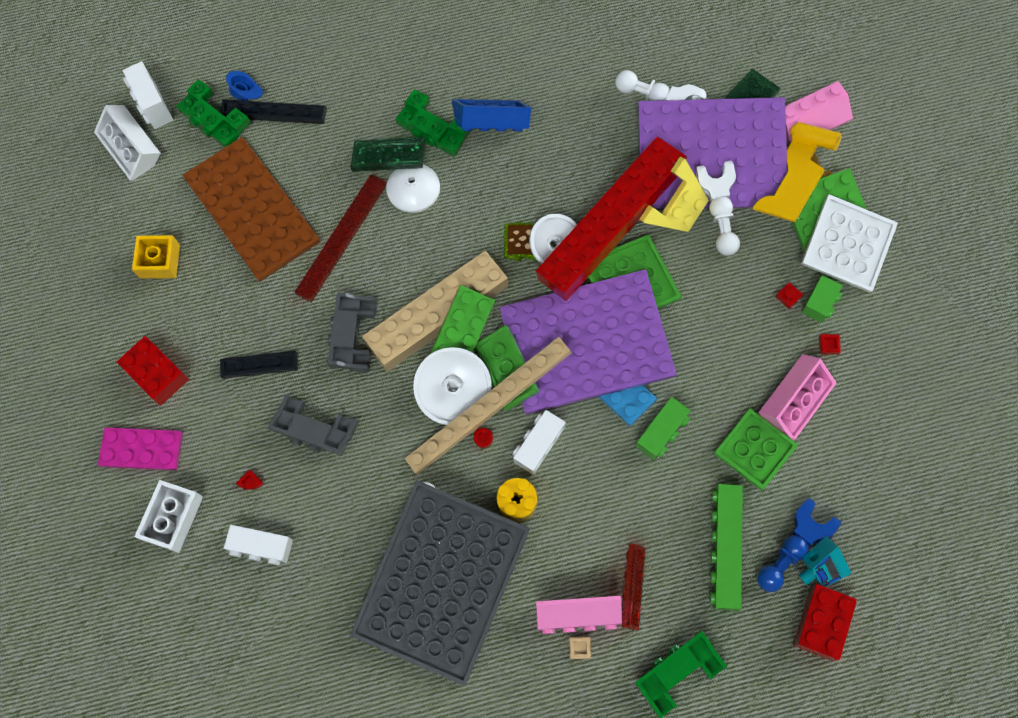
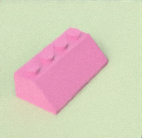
M839 81L785 106L786 142L788 145L791 144V128L797 122L832 130L853 119L849 96Z
M802 354L759 411V414L795 441L834 388L836 381L821 358Z
M621 596L536 601L538 631H542V634H555V630L563 629V633L576 632L575 628H584L585 632L597 631L596 627L605 626V630H615L618 625L622 624Z

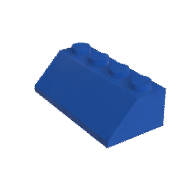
M452 99L456 125L464 131H472L473 128H479L480 131H489L491 128L496 129V131L512 129L513 131L522 132L523 129H529L531 107L518 100Z

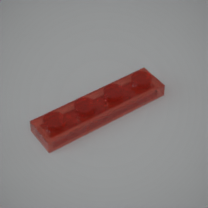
M629 544L626 554L627 570L624 575L626 582L623 593L624 604L622 612V628L639 631L646 551L645 547L638 544Z

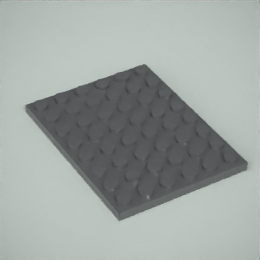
M416 480L350 636L466 686L530 528Z

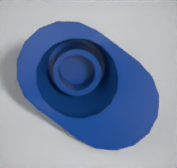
M231 71L227 74L226 81L229 85V92L234 98L247 101L248 99H258L262 96L263 90L248 74L241 71Z

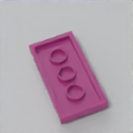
M104 428L98 466L177 471L183 433L181 431Z

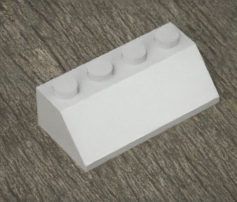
M105 105L94 133L129 180H134L155 166L160 152L124 105Z

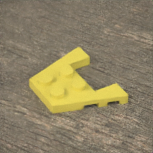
M679 157L671 172L679 177L682 183L662 213L648 205L639 220L647 224L689 232L709 200L686 159Z

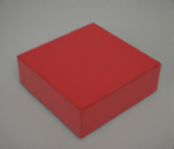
M820 334V354L839 355L841 353L840 334Z

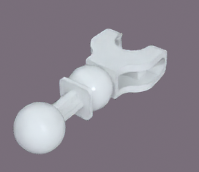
M630 70L620 72L615 80L616 87L620 92H640L646 95L645 101L702 100L707 97L703 89L691 84L682 87L672 86L671 89L664 83L655 84L654 79L650 85L638 81L636 74Z
M724 162L722 177L718 179L710 177L705 166H697L695 177L704 193L708 196L709 202H711L709 210L714 217L713 222H718L720 235L716 240V248L722 255H733L740 247V240L736 234L731 232L729 222L733 217V204L729 199V189L736 179L733 162Z

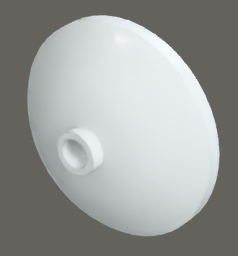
M408 163L392 172L387 181L386 191L390 202L396 208L404 212L416 213L428 209L435 203L440 193V182L437 174L430 167L420 163Z
M549 214L535 223L530 232L529 243L532 254L539 263L542 264L576 227L577 224L571 218L562 214ZM551 241L555 243V247L551 246Z

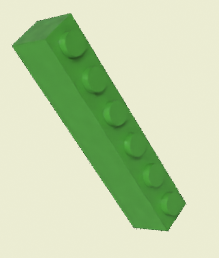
M718 484L715 490H712V502H715V510L712 509L711 521L715 523L714 530H711V542H714V550H711L710 561L714 563V571L710 572V583H713V592L710 591L709 602L713 604V610L738 612L741 610L743 486Z

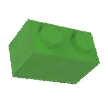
M822 275L802 313L823 323L826 317L830 319L835 310L832 307L834 302L838 303L843 294L840 292L843 285Z

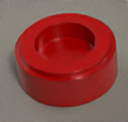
M480 428L474 433L476 446L484 449L492 445L493 434L489 429Z

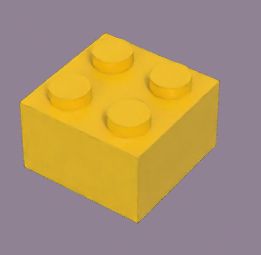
M173 235L136 236L132 265L133 272L140 279L176 278L180 244Z

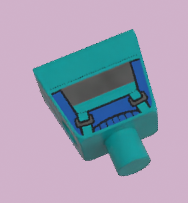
M826 536L803 556L802 560L807 569L798 576L804 585L815 580L819 585L827 587L852 574L839 547Z

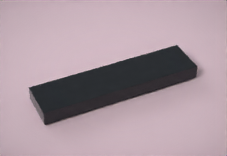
M296 351L220 359V377L222 379L298 371Z

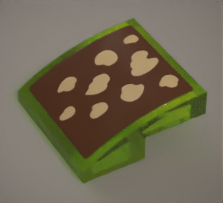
M504 224V259L522 261L523 259L536 260L529 243L530 232L535 224Z

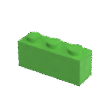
M671 397L637 441L635 447L654 461L658 456L662 458L668 450L665 446L669 441L672 443L679 435L677 430L680 426L684 428L691 419L688 417L691 410Z

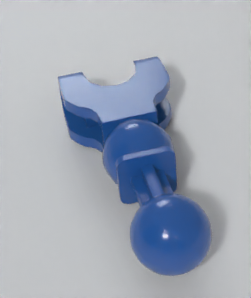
M808 498L796 512L794 520L796 529L793 535L788 536L784 540L779 550L781 555L773 566H764L759 570L757 574L758 585L767 592L778 591L784 584L783 573L789 565L793 564L796 566L798 561L802 560L803 556L809 552L813 544L819 543L826 536L831 539L842 521L833 517L826 524L816 523L811 517L815 502Z

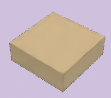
M569 637L570 659H591L590 637Z

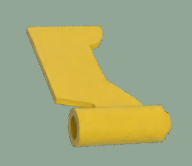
M797 122L796 125H793L790 132L792 142L787 149L788 173L775 195L761 198L753 206V210L796 222L824 173V168L811 161V158L818 147L836 151L839 147L842 133L802 122Z

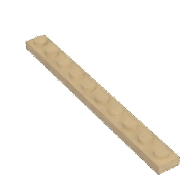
M558 337L408 455L405 460L414 473L419 475L572 354L561 338Z

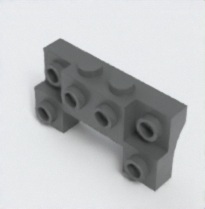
M337 292L334 316H331L330 319L332 334L328 336V345H330L328 366L330 368H345L350 371L369 372L370 351L356 349L360 318L375 319L376 297Z
M285 394L277 413L270 421L268 429L289 437L290 442L295 445L301 446V444L308 445V449L315 452L322 450L342 456L348 441L354 435L358 421L338 414L332 427L331 425L301 415L305 402L292 399L289 395Z

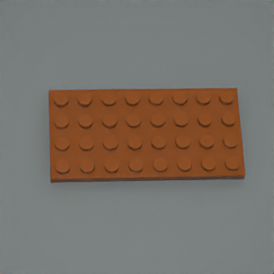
M243 137L182 175L259 282L321 242Z

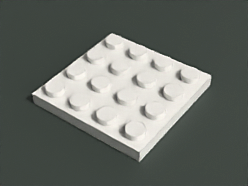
M828 194L816 221L801 265L869 293L873 292L898 223Z

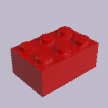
M146 336L116 361L160 406L189 381L179 368Z
M819 584L811 586L793 646L833 662L840 661L857 599Z

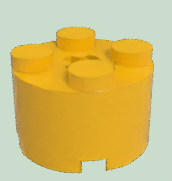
M513 478L504 482L499 487L497 493V504L500 513L505 518L514 522H523L531 518L537 507V493L534 486L528 480ZM515 497H518L520 499L519 504H517L516 501H514Z

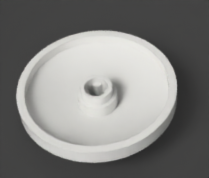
M448 347L431 353L421 362L414 377L413 387L416 402L424 414L438 423L448 425L491 391L492 385L489 371L478 356L462 348Z

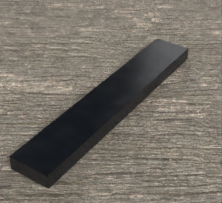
M222 100L220 113L225 117L236 107L249 120L324 124L326 116V106L237 100Z

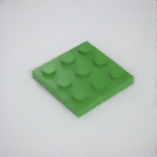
M750 408L715 451L714 455L759 490L763 491L797 448L798 444Z

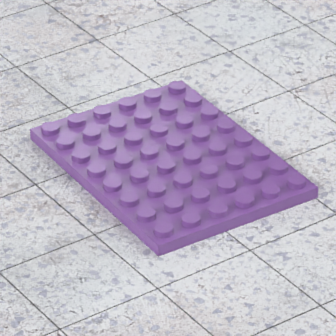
M785 97L638 102L639 156L658 136L687 156V162L694 175L697 166H705L708 175L718 179L722 177L724 162L732 161L736 179L729 189V199L733 204V208H753L761 198L775 195L787 174ZM677 177L651 207L656 210H664L682 183V180ZM708 201L704 209H709L711 202Z
M646 269L580 286L567 301L563 300L556 293L500 307L504 326L506 325L510 328L525 362L529 361L558 337L561 338L572 352V354L535 382L540 392L523 402L526 415L677 377Z

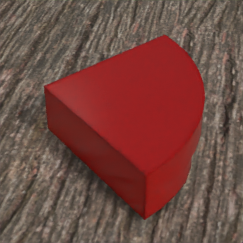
M251 470L235 483L245 490H255L264 485Z

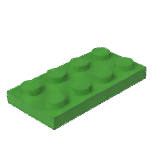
M459 285L430 354L448 347L462 348L473 353L495 300L463 285Z
M506 325L479 341L475 346L481 360L489 371L494 388L526 363L510 328ZM536 383L503 407L504 410L509 411L539 393L540 391Z

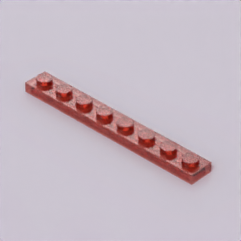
M370 174L295 290L297 296L312 303L387 185L385 181Z

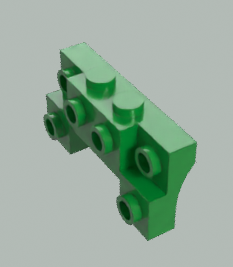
M199 79L186 90L188 95L176 106L178 111L189 119L188 121L195 128L199 127L206 137L209 138L211 136L224 148L235 142L241 132L251 123L249 118L236 107L225 117L206 101L214 93L209 86Z
M414 89L405 100V107L395 118L396 124L411 132L414 137L425 140L428 145L435 146L455 157L471 131L462 130L461 127L456 125L455 118L449 124L426 111L425 109L430 103L429 97Z
M700 631L682 646L676 644L668 650L670 653L665 659L662 656L652 663L654 667L634 682L658 718H663L664 715L677 707L667 691L698 667H700L709 680H712L714 676L728 667L703 631Z

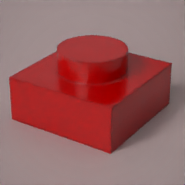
M789 282L777 293L775 298L790 309L802 298L803 294Z

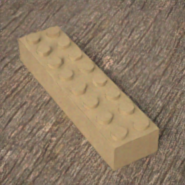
M486 251L362 336L365 344L386 372L437 337L459 285H463L491 299L508 287V277Z

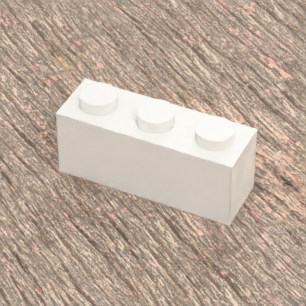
M545 410L543 415L540 413L534 421L535 427L533 430L529 429L523 438L525 440L522 446L518 445L512 454L514 456V463L532 475L535 474L566 426L565 421Z
M230 525L224 549L229 551L231 556L241 558L242 554L248 555L250 560L260 562L262 558L267 559L269 564L280 566V562L287 564L293 540L287 536Z

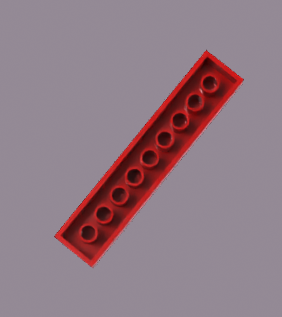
M657 136L535 271L537 279L563 300L567 301L639 221L648 205L652 206L674 182L677 176L671 170L679 157L687 161V156Z

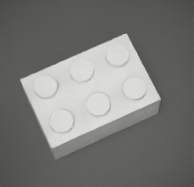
M141 61L124 69L125 78L123 80L130 89V94L133 100L136 101V106L146 123H151L153 128L156 129L174 121L143 62Z
M159 480L134 537L180 553L203 496L197 492Z

